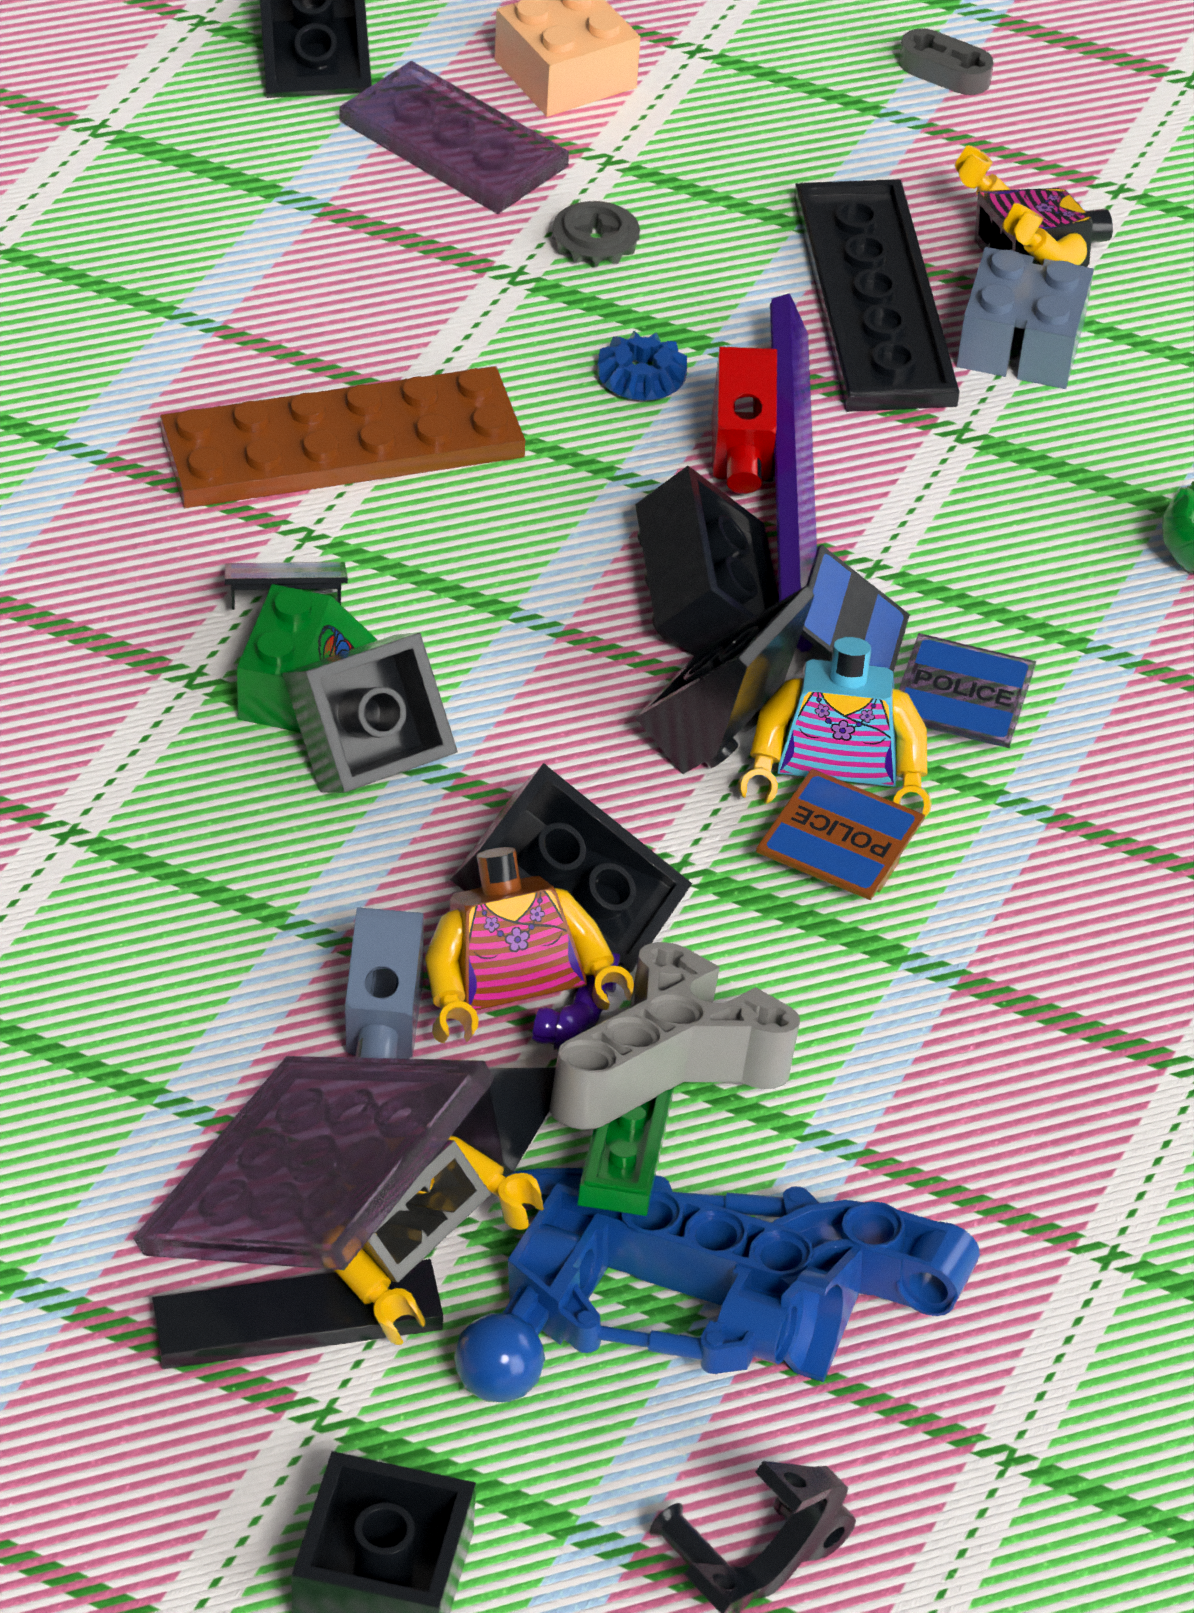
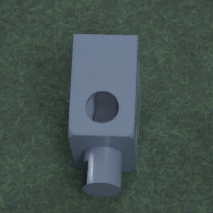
M361 907L356 909L345 1002L346 1052L356 1056L354 1068L363 1077L369 1079L389 1078L395 1072L396 1059L407 1060L413 1057L424 978L423 913Z

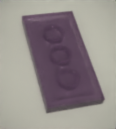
M409 61L339 106V122L497 215L569 166L568 150L413 61Z

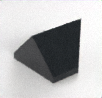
M556 1067L485 1069L406 1105L432 1140L442 1136H455L504 1167L503 1176L514 1172L550 1111Z

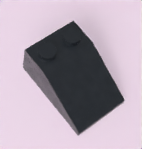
M260 0L267 98L372 92L365 0Z
M808 586L803 587L702 647L638 714L636 720L682 774L704 762L710 768H714L729 757L739 746L734 736L740 730L747 732L757 725L762 706L785 681L815 596Z
M544 763L511 796L450 879L463 891L481 888L477 854L495 848H515L520 879L540 876L553 885L554 888L567 890L596 922L610 951L620 954L618 966L626 969L629 973L633 971L638 963L640 949L653 942L693 884Z

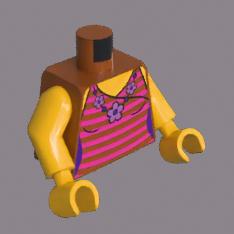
M495 848L477 854L482 887L458 892L451 896L450 911L440 918L425 955L433 1004L441 1008V1012L432 1027L433 1036L438 1042L445 1043L449 1037V1027L446 1019H456L463 1025L464 1038L468 1042L478 1027L479 1018L476 1010L586 986L585 974L594 975L595 977L592 998L598 1008L602 1010L609 1009V999L601 987L609 982L620 985L624 990L627 1000H631L634 989L633 977L626 969L619 966H611L614 962V956L598 925L567 890L554 888L553 885L540 876L520 879L515 848Z

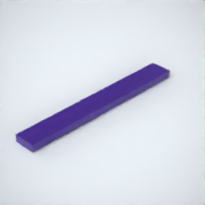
M790 293L772 298V303H770L771 349H777V427L774 455L779 602L806 586L817 551L809 340L806 327ZM800 635L796 648L800 649L801 652L809 651L813 644Z

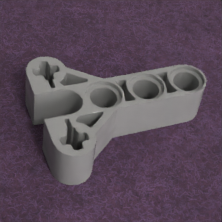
M654 942L645 945L639 952L630 1008L565 1041L560 1046L549 1108L550 1113L559 1123L568 1127L581 1130L595 1129L608 1124L683 1082H741L761 1089H774L783 1086L789 1081L800 1017L790 1006L756 987L730 1001L713 1003L719 966L678 944Z

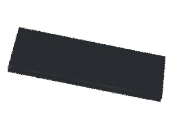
M890 179L795 184L794 201L846 412L957 407L960 391L902 181Z

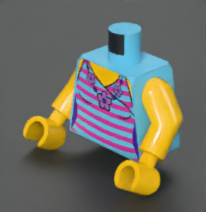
M844 637L836 640L833 647L832 661L815 659L806 661L801 677L786 680L762 706L750 750V756L755 758L753 768L746 770L738 782V789L743 798H745L749 779L755 775H763L769 783L764 803H770L778 792V783L776 777L771 773L773 763L779 762L778 774L806 777L811 769H815L841 781L891 787L896 786L897 776L903 778V788L896 793L893 802L901 805V799L906 793L915 792L923 799V814L927 817L931 811L932 801L928 792L921 787V777L927 776V729L910 696L894 688L893 671L886 667L869 666L871 645L867 641L855 637Z

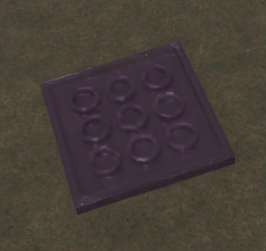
M286 1056L136 1233L133 1239L144 1256L345 1270L494 1081V1077L484 1060Z

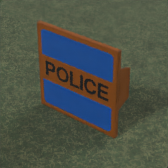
M811 769L757 846L756 853L871 901L876 892L880 893L899 863L901 854L924 821L925 815L820 771Z

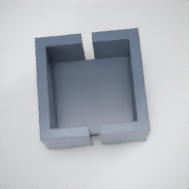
M985 247L964 314L957 367L1006 377L1014 328L1016 327L1025 329L1017 379L1067 389L1085 322L1094 268L1075 265L1068 261L1045 259L1043 265L1033 264L1034 256L1020 254L1013 250Z

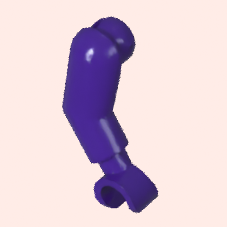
M612 952L614 962L611 966H618L620 954ZM585 974L587 985L578 988L572 1004L565 1006L561 1012H556L547 1007L538 1009L532 1031V1040L534 1042L554 1045V1050H559L565 1041L597 1025L603 1010L598 1008L593 1002L594 975ZM609 982L601 986L607 997L606 991L615 992L616 983Z

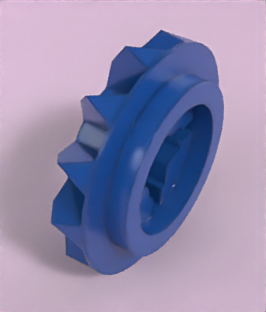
M633 331L629 339L613 336L608 347L600 348L597 373L604 386L617 395L634 400H656L667 397L682 387L687 377V355L678 351L676 341L661 342L657 333L650 337H641L637 332ZM649 361L653 362L651 366H649L646 363H648Z

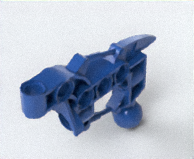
M546 1168L514 1171L505 1177L515 1173H526L532 1175L537 1180L544 1210L538 1211L508 1258L510 1302L503 1313H489L477 1318L460 1333L454 1354L455 1367L466 1390L486 1402L514 1401L525 1396L539 1382L545 1362L543 1345L538 1337L542 1330L559 1345L565 1340L576 1350L583 1353L596 1351L600 1347L601 1340L647 1347L649 1352L700 1360L701 1368L710 1374L747 1370L754 1357L777 1365L785 1360L794 1373L824 1382L859 1293L874 1295L909 1306L925 1315H946L955 1307L980 1257L979 1245L966 1230L952 1223L937 1222L898 1210L886 1203L875 1201L839 1200L819 1203L807 1189L798 1186L786 1189L783 1197L728 1192L726 1196L673 1192L669 1181L662 1176L656 1175L647 1216L578 1206L579 1188L584 1170L582 1168ZM748 1215L780 1218L771 1223ZM610 1267L628 1273L640 1280L712 1302L722 1307L717 1322L710 1320L701 1338L654 1330L651 1333L601 1326L600 1314L589 1301V1298L607 1268Z

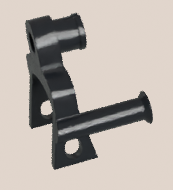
M762 1461L755 1473L778 1496L774 1500L773 1508L787 1522L762 1553L745 1567L730 1566L683 1516V1505L681 1503L673 1504L662 1511L653 1521L649 1533L652 1536H662L689 1565L684 1575L720 1613H728L730 1611L740 1613L751 1600L774 1594L794 1574L802 1562L819 1560L836 1551L855 1528V1517L843 1505L848 1487L828 1466L812 1467Z

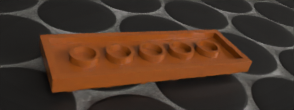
M497 366L473 368L430 376H417L403 380L363 384L354 387L301 393L258 401H245L237 404L190 409L160 415L162 437L184 509L525 458V438Z

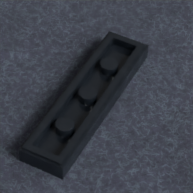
M431 1259L421 1260L399 1282L391 1280L389 1289L401 1288L410 1292L425 1319V1326L422 1327L412 1315H403L397 1318L393 1325L400 1336L443 1330V1311ZM336 1272L152 1297L153 1316L162 1369L387 1338L374 1315L375 1304L373 1302L364 1304Z

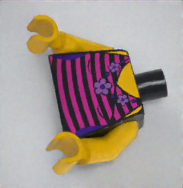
M967 145L955 162L954 166L959 173L962 183L969 188L975 189L977 187L976 194L978 198L974 241L982 251H984L985 247L1013 250L1020 254L1034 256L1033 264L1043 265L1044 260L1049 259L1068 261L1075 265L1088 267L1091 243L1105 242L1112 238L1113 222L1111 214L1106 208L1085 211L1067 190L1061 188L1011 190L995 174L985 175L993 162L985 153L971 145Z

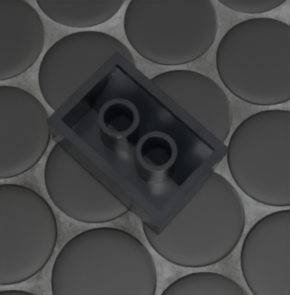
M686 466L635 504L639 525L637 537L643 549L646 566L644 578L650 590L653 608L651 620L657 633L666 642H675L695 656L702 647L779 602L765 524L690 466Z

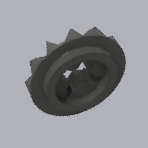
M585 201L570 205L559 212L553 222L552 238L557 241L558 252L572 254L575 263L585 259L591 260L596 267L603 260L619 264L622 255L634 254L640 237V226L637 219L626 209L608 202ZM593 228H598V234L601 235V238L591 237Z

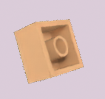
M521 0L496 9L495 61L546 117L637 88L640 35L606 0Z

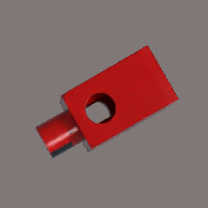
M719 346L711 415L712 475L717 479L727 480L728 488L736 493L748 494L755 492L761 487L762 481L768 480L771 476L777 427V349ZM741 397H752L753 412H736L735 401Z

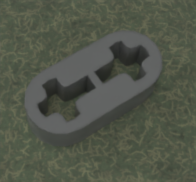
M927 28L910 30L901 39L899 64L910 75L964 95H977L989 89L994 61L987 51Z

